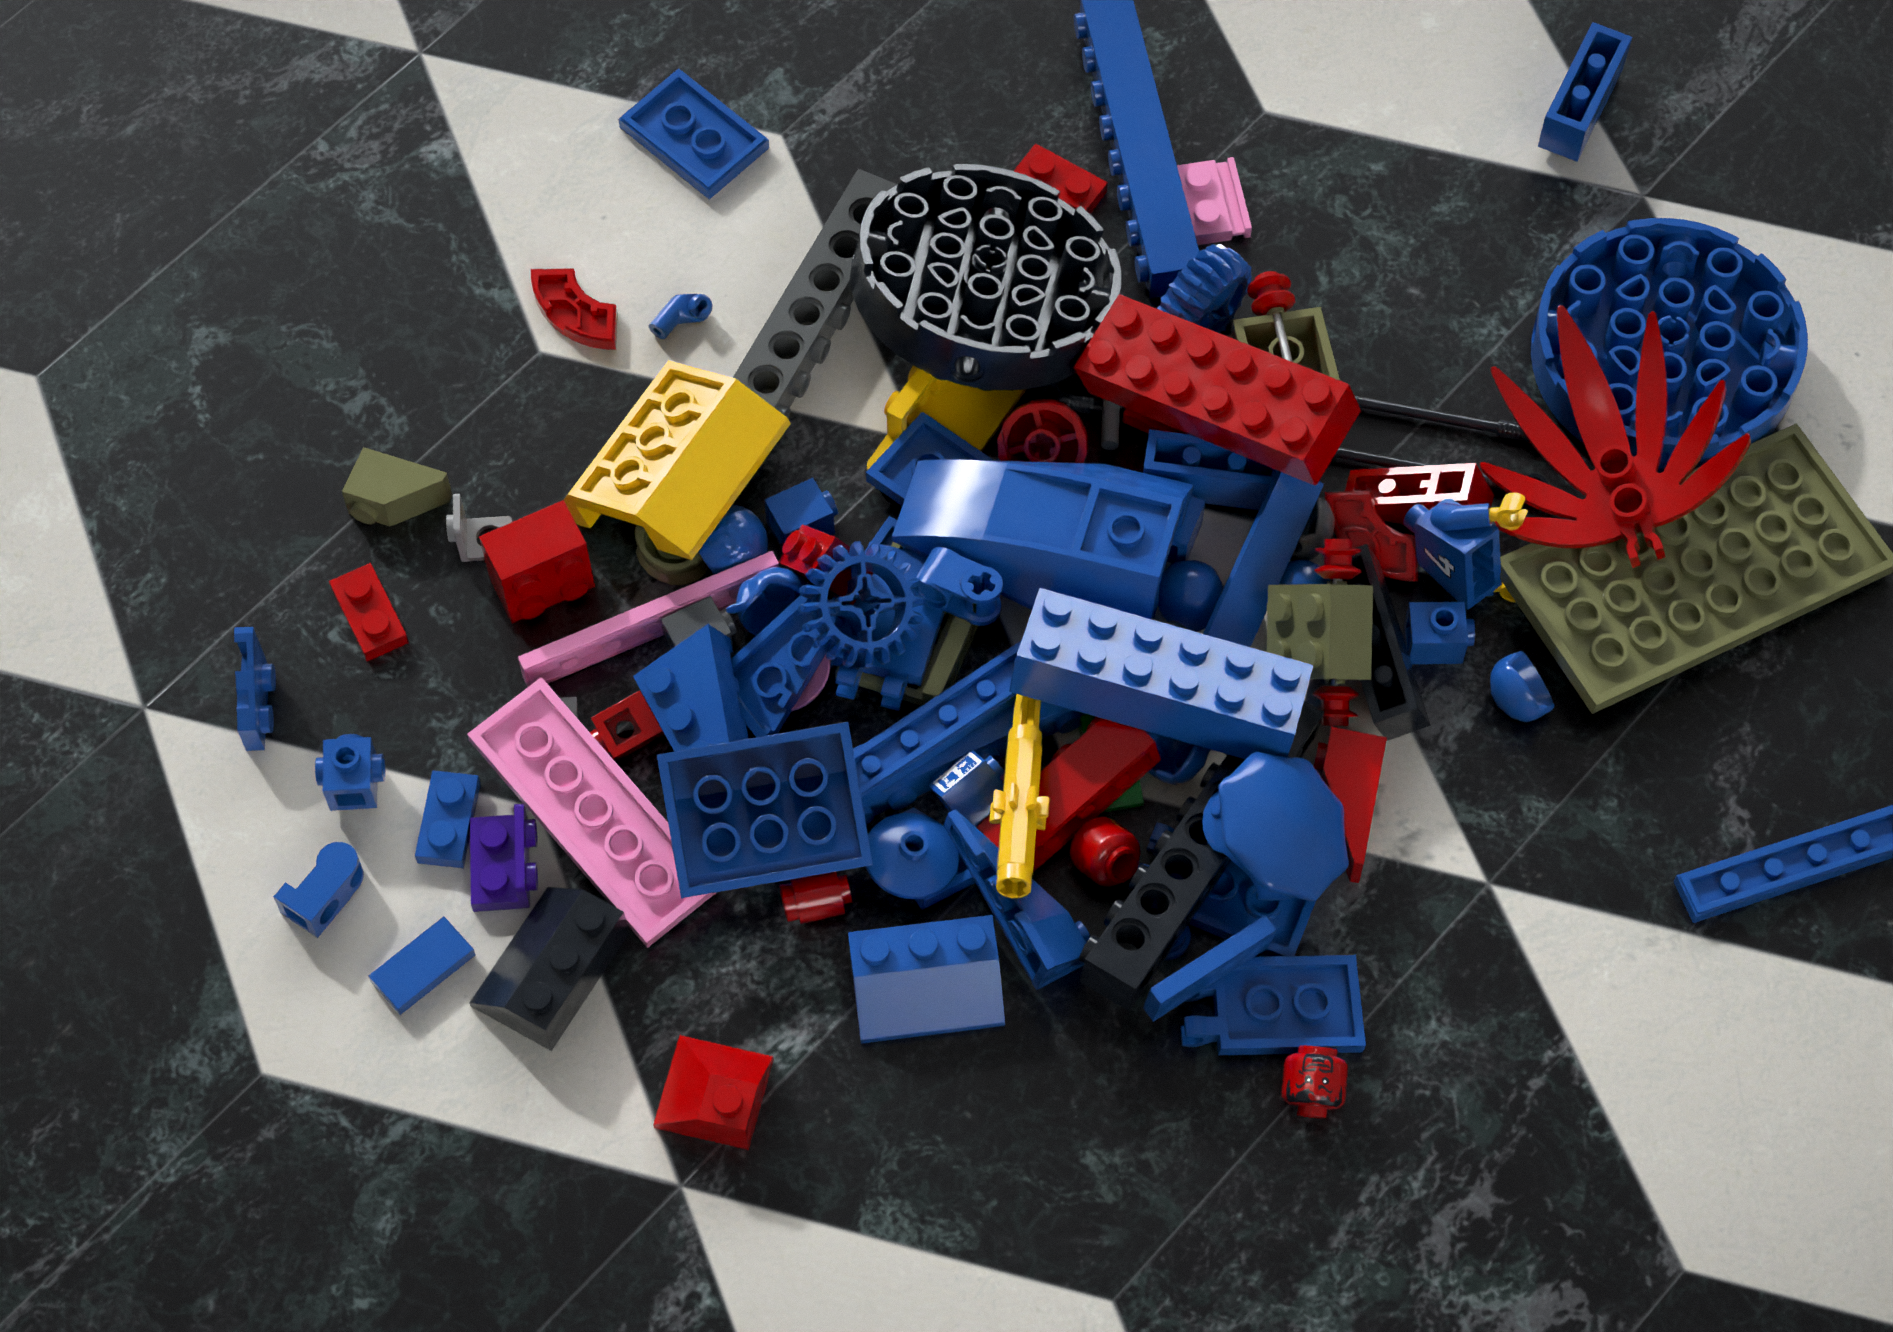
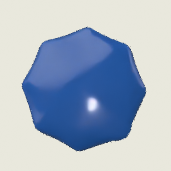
M1258 751L1254 752L1230 776L1222 780L1219 784V790L1211 796L1204 808L1202 824L1208 844L1213 850L1229 857L1249 876L1257 889V900H1287L1294 897L1308 901L1317 900L1348 868L1349 860L1345 841L1344 806L1307 759L1284 757Z

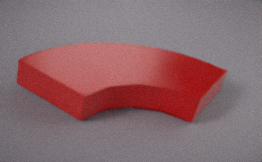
M574 268L531 269V282L536 303L543 316L557 331L582 345L598 349L616 350L618 315L616 304L599 302L586 295L576 281Z
M1371 491L1325 492V500L1331 506L1335 517L1334 532L1338 539H1352V548L1368 544L1380 562L1385 577L1407 582H1418L1415 536L1399 533L1385 524L1376 510Z

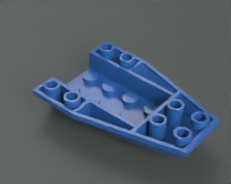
M954 459L922 460L917 462L892 534V541L928 558L932 549L944 547L978 564L991 567L1002 577L1003 589L1001 595L1030 610L1033 609L1039 588H1043L1154 620L1158 607L1161 578L1177 526L1182 527L1194 485L1107 464ZM986 579V588H989L988 579Z

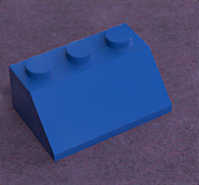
M993 915L848 932L861 1044L1005 1026L1000 965Z

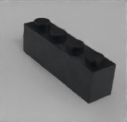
M1368 544L1356 547L1362 549V552L1352 556V565L1360 569L1361 573L1353 579H1342V581H1347V585L1373 586L1371 680L1360 681L1373 723L1383 737H1387L1388 741L1431 726L1381 564Z

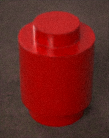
M836 872L790 879V883L779 885L787 922L799 920L800 924L843 915L845 914L844 904L852 903L846 875L837 876Z

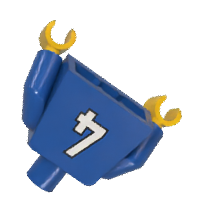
M1506 494L1500 507L1490 508L1489 503L1461 505L1450 498L1442 500L1430 510L1422 504H1416L1409 509L1403 523L1404 526L1415 533L1416 557L1419 565L1458 602H1465L1467 610L1486 596H1493V592H1500V595L1505 600L1516 602L1500 579L1499 528L1492 524V522L1497 521L1501 527L1507 530L1518 529L1523 524L1528 510L1522 509L1525 502V497L1522 494Z

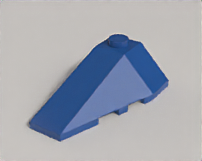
M955 809L947 813L943 826L1035 989L1038 990L1082 967L1084 963L1079 960V956L1090 938V934L1081 921L1075 923L1069 912L1033 879L1031 892L1027 896L1008 898L1001 895L996 890L998 847L959 811Z

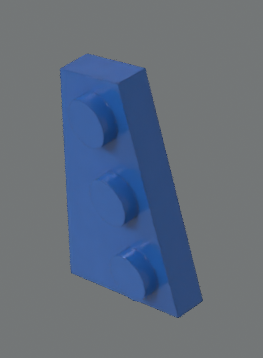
M802 595L731 659L734 677L738 679L740 693H737L741 717L745 719L746 725L756 737L779 733L791 713V709L797 703L831 646L826 642L824 645L814 648L812 642L820 636L818 630L815 628L810 632H804L802 626L813 620L812 614L803 615L798 612L800 605L811 603V599L805 598ZM832 616L833 623L841 630L845 621L841 617Z

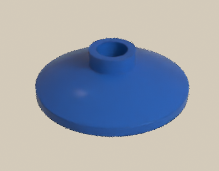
M917 813L895 814L876 824L868 835L873 865L865 866L867 872L880 888L894 896L905 899L931 897L944 890L956 874L959 862L958 850L944 826L928 816ZM905 845H915L921 850L913 852L907 849Z

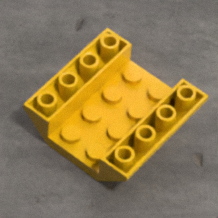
M668 360L564 498V501L577 525L591 528L601 514L642 526L657 550L693 560L791 423L785 415L736 378Z

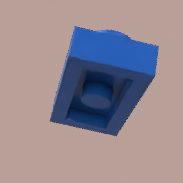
M432 770L415 852L418 864L464 869L470 840V818L475 815L481 785L479 775Z

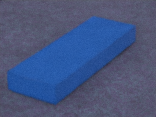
M1267 916L1265 918L1261 917L1151 987L1143 1009L1154 1022L1268 949L1277 931L1276 927Z

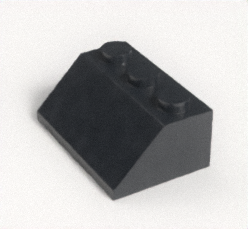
M547 887L469 1002L470 1006L552 1051L629 935L624 912L584 890Z

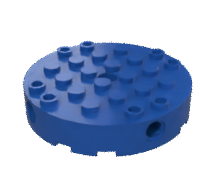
M1647 218L1628 221L1626 227L1607 233L1601 230L1573 248V252L1560 266H1556L1542 294L1531 338L1532 369L1540 393L1558 421L1583 443L1571 407L1562 366L1557 307L1563 305L1590 346L1607 379L1623 420L1631 454L1636 456L1638 373L1648 314L1654 311L1657 316L1663 343L1668 392L1666 433L1657 472L1664 471L1685 430L1720 380H1725L1727 387L1722 412L1713 437L1694 469L1701 467L1713 456L1746 433L1750 435L1751 443L1763 439L1774 432L1786 414L1801 379L1808 351V333L1804 313L1799 300L1795 301L1786 287L1785 282L1787 279L1764 254L1761 253L1757 256L1749 249L1738 244L1739 238L1737 236L1703 223L1674 218Z

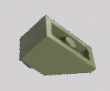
M363 447L342 490L348 513L356 520L365 524L377 522L390 527L449 503L453 495L447 472Z

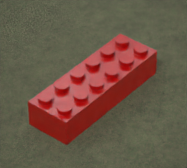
M1121 294L1117 296L1074 366L1090 394L1314 486L1318 484L1361 412L1348 383Z

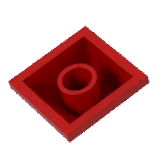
M680 1035L654 1120V1128L749 1150L774 1057Z

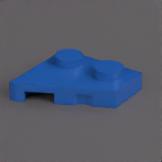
M234 627V642L238 644L242 654L241 671H235L237 731L246 751L265 750L266 733H272L274 726L273 709L271 705H267L268 691H275L276 687L274 664L267 663L254 627Z

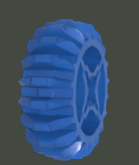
M1212 244L1205 250L1199 251L1194 259L1188 260L1186 267L1181 272L1178 271L1176 279L1173 283L1169 284L1166 294L1161 297V304L1157 309L1221 333L1225 331L1229 321L1234 319L1237 309L1242 306V299L1247 294V287L1251 283V266L1233 249L1226 248L1222 244Z
M855 541L851 544L849 553L843 545L833 548L834 560L830 556L823 554L817 559L821 570L811 568L807 571L806 577L816 586L804 585L799 590L800 595L811 599V603H805L798 607L800 614H812L813 620L802 626L804 632H810L815 628L818 630L820 636L813 640L812 645L814 648H818L826 642L829 643L831 646L826 654V658L829 660L835 659L843 651V665L845 667L853 666L857 656L863 669L873 666L874 656L881 665L890 662V651L898 656L906 651L902 639L911 642L918 636L916 631L908 624L916 625L924 620L922 614L912 611V607L921 606L925 603L924 596H912L911 590L918 587L921 582L919 578H913L907 582L903 575L910 570L911 564L905 562L896 568L893 563L897 558V552L894 550L888 551L883 558H880L881 548L878 543H872L867 549L866 555L860 541ZM851 569L852 579L847 581L848 589L846 595L834 600H827L830 585L836 575L843 570ZM866 570L882 578L892 593L878 591L872 583L871 574H866ZM859 597L862 602H869L870 605L878 604L864 613L862 608H854V605L845 606ZM888 610H895V617L890 630L882 639L873 641L872 631L876 629V617L878 614L885 613ZM837 616L846 619L851 626L852 635L857 636V640L843 634L835 626L831 617Z

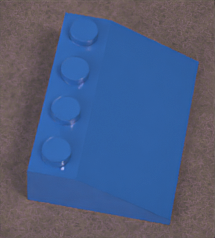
M848 722L657 754L681 898L873 865Z

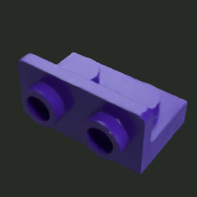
M514 804V815L470 818L471 907L473 912L530 908V891H538L537 863L530 862L529 848L537 847L538 835L536 819H528L524 804Z

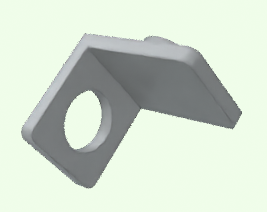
M453 494V515H447L446 518L448 541L456 542L461 562L485 560L482 547L477 543L478 535L485 529H497L512 522V518L510 516L467 519L461 495Z

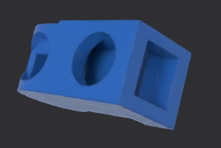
M333 842L323 847L317 855L316 866L296 889L285 882L273 896L280 913L318 938L350 900L363 881L364 871L356 850L344 842Z

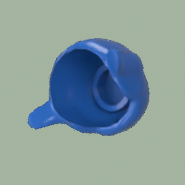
M779 567L764 569L741 584L736 604L727 607L726 612L731 614L738 613L739 620L745 629L752 635L757 636L800 596V588L807 585V583L799 574L789 569Z

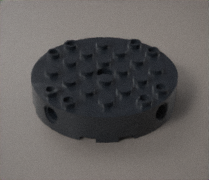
M953 164L951 171L932 173L928 167L900 177L896 186L886 192L881 190L868 206L861 223L856 249L851 262L850 284L854 301L865 323L899 357L939 380H947L983 391H1014L1046 386L1076 373L1074 369L1075 364L1120 294L1122 278L1120 263L1115 248L1109 249L1102 237L1104 229L1094 217L1082 206L1074 209L1059 199L1060 191L1027 175L1007 169L977 164Z

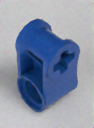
M944 547L932 549L916 576L921 584L911 590L913 595L924 596V604L928 607L943 610L973 625L984 626L995 622L1000 616L1002 607L999 596L1003 589V582L999 573L991 567L983 566L964 558L951 549ZM986 579L989 580V588H986ZM973 603L977 604L976 613L973 611Z

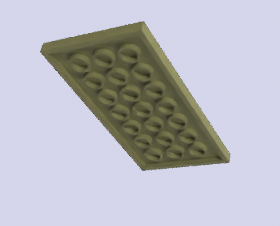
M1797 423L1751 443L1734 473L1711 498L1687 515L1668 524L1655 527V534L1658 535L1662 542L1666 555L1665 558L1657 560L1654 549L1647 547L1641 532L1636 534L1640 546L1638 557L1641 566L1635 568L1631 566L1626 548L1627 543L1623 538L1608 544L1587 548H1557L1530 543L1500 557L1501 581L1592 714L1893 573L1892 551ZM1700 467L1694 469V470L1691 472V474L1687 477V479H1688L1695 471H1697Z

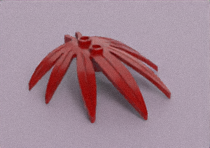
M1559 305L1557 307L1558 335L1566 387L1580 435L1595 469L1590 470L1567 437L1524 391L1499 368L1491 367L1492 377L1505 404L1530 443L1563 479L1586 496L1585 499H1579L1559 488L1486 462H1480L1482 472L1506 492L1522 494L1525 497L1524 503L1546 513L1566 518L1525 517L1523 524L1516 530H1507L1495 521L1496 527L1500 531L1524 541L1557 548L1594 547L1623 538L1627 543L1626 548L1632 568L1641 566L1638 557L1640 546L1636 536L1638 532H1641L1647 547L1654 549L1657 560L1665 558L1666 555L1662 542L1658 535L1655 534V527L1668 524L1687 515L1711 498L1725 484L1741 463L1751 445L1750 435L1746 433L1725 447L1687 479L1702 458L1717 427L1727 391L1725 380H1720L1685 430L1664 471L1657 473L1666 433L1668 392L1660 328L1656 313L1651 311L1647 318L1639 365L1636 394L1637 455L1632 456L1623 420L1607 379L1578 326L1563 305Z

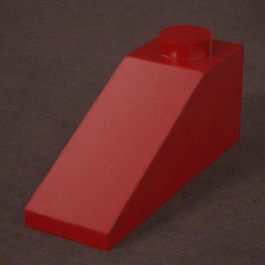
M1476 463L1350 470L1345 492L1371 491L1376 510L1383 521L1404 525L1406 513L1416 504H1422L1430 510L1442 500L1451 498L1461 505L1489 503L1491 508L1494 497Z
M1331 726L1328 743L1318 742L1314 768L1322 771L1321 778L1344 806L1345 841L1349 860L1346 872L1350 882L1359 883L1366 855L1387 737Z

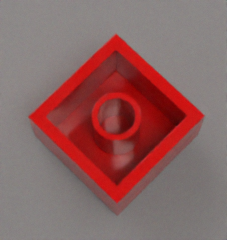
M564 500L479 536L490 581L511 623L521 619L535 618L542 614L546 608L564 600H576L582 597L589 589L595 587L587 544Z

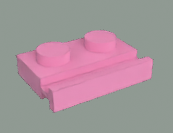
M1234 157L1227 158V162L1215 163V160L1177 165L1198 245L1232 240V236L1244 235V238L1251 237L1252 226Z

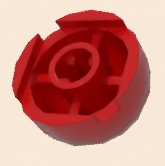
M1035 399L1017 407L1004 421L997 439L998 458L1000 461L1084 463L1088 452L1087 431L1080 416L1067 404L1053 399Z

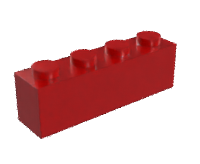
M1095 717L1080 738L1073 744H1065L1057 750L1052 757L1051 763L1040 772L1039 797L1046 796L1050 798L1049 816L1046 818L1045 830L1036 829L1033 872L1069 842L1084 823L1096 818L1161 761L1155 741L1144 730ZM988 815L976 828L999 848L1000 823H990V815Z

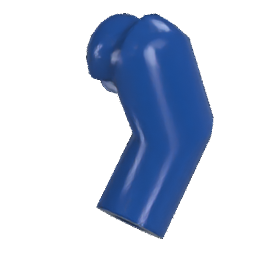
M705 294L675 295L648 325L649 329L656 337L666 339L678 324L697 323L707 319L713 309L712 301Z

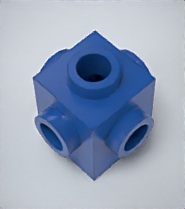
M345 734L337 739L323 740V757L316 758L315 775L317 785L323 786L322 791L330 811L377 808L378 782H385L386 768L384 755L376 753L371 737Z

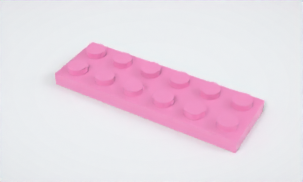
M542 677L467 734L472 745L607 902L624 912L627 925L647 948L717 893L681 898L668 822Z

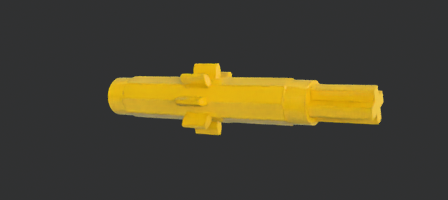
M1016 694L1014 703L1013 727L1008 732L1003 791L994 790L989 820L992 824L1000 823L996 890L1008 898H1022L1031 892L1036 829L1045 830L1046 818L1049 816L1050 801L1049 797H1039L1042 756V733L1039 730L1041 701Z

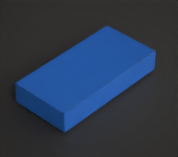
M443 916L368 975L376 989L401 1015L476 954L472 946Z

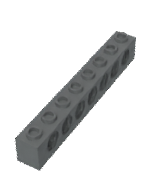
M861 169L856 171L733 378L739 380L788 419L791 413L790 407L795 398H802L808 389L811 380L810 373L815 364H822L826 359L831 346L830 339L835 330H842L848 321L851 311L850 305L854 300L850 284L851 262L864 214L871 201L881 190L886 192L897 185ZM843 256H852L851 258H841ZM823 289H833L832 291L828 292L821 291ZM804 322H813V323H814V324H811V325H802V323H804ZM787 355L794 356V357L791 358V359H782V358H781V357L787 356ZM766 389L774 390V392L767 394L760 393V391Z

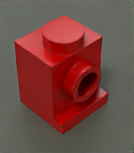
M640 690L591 717L596 729L590 732L591 735L608 754L611 753L616 762L650 742L665 736ZM622 722H630L634 726V732L629 738H621L617 734V728Z

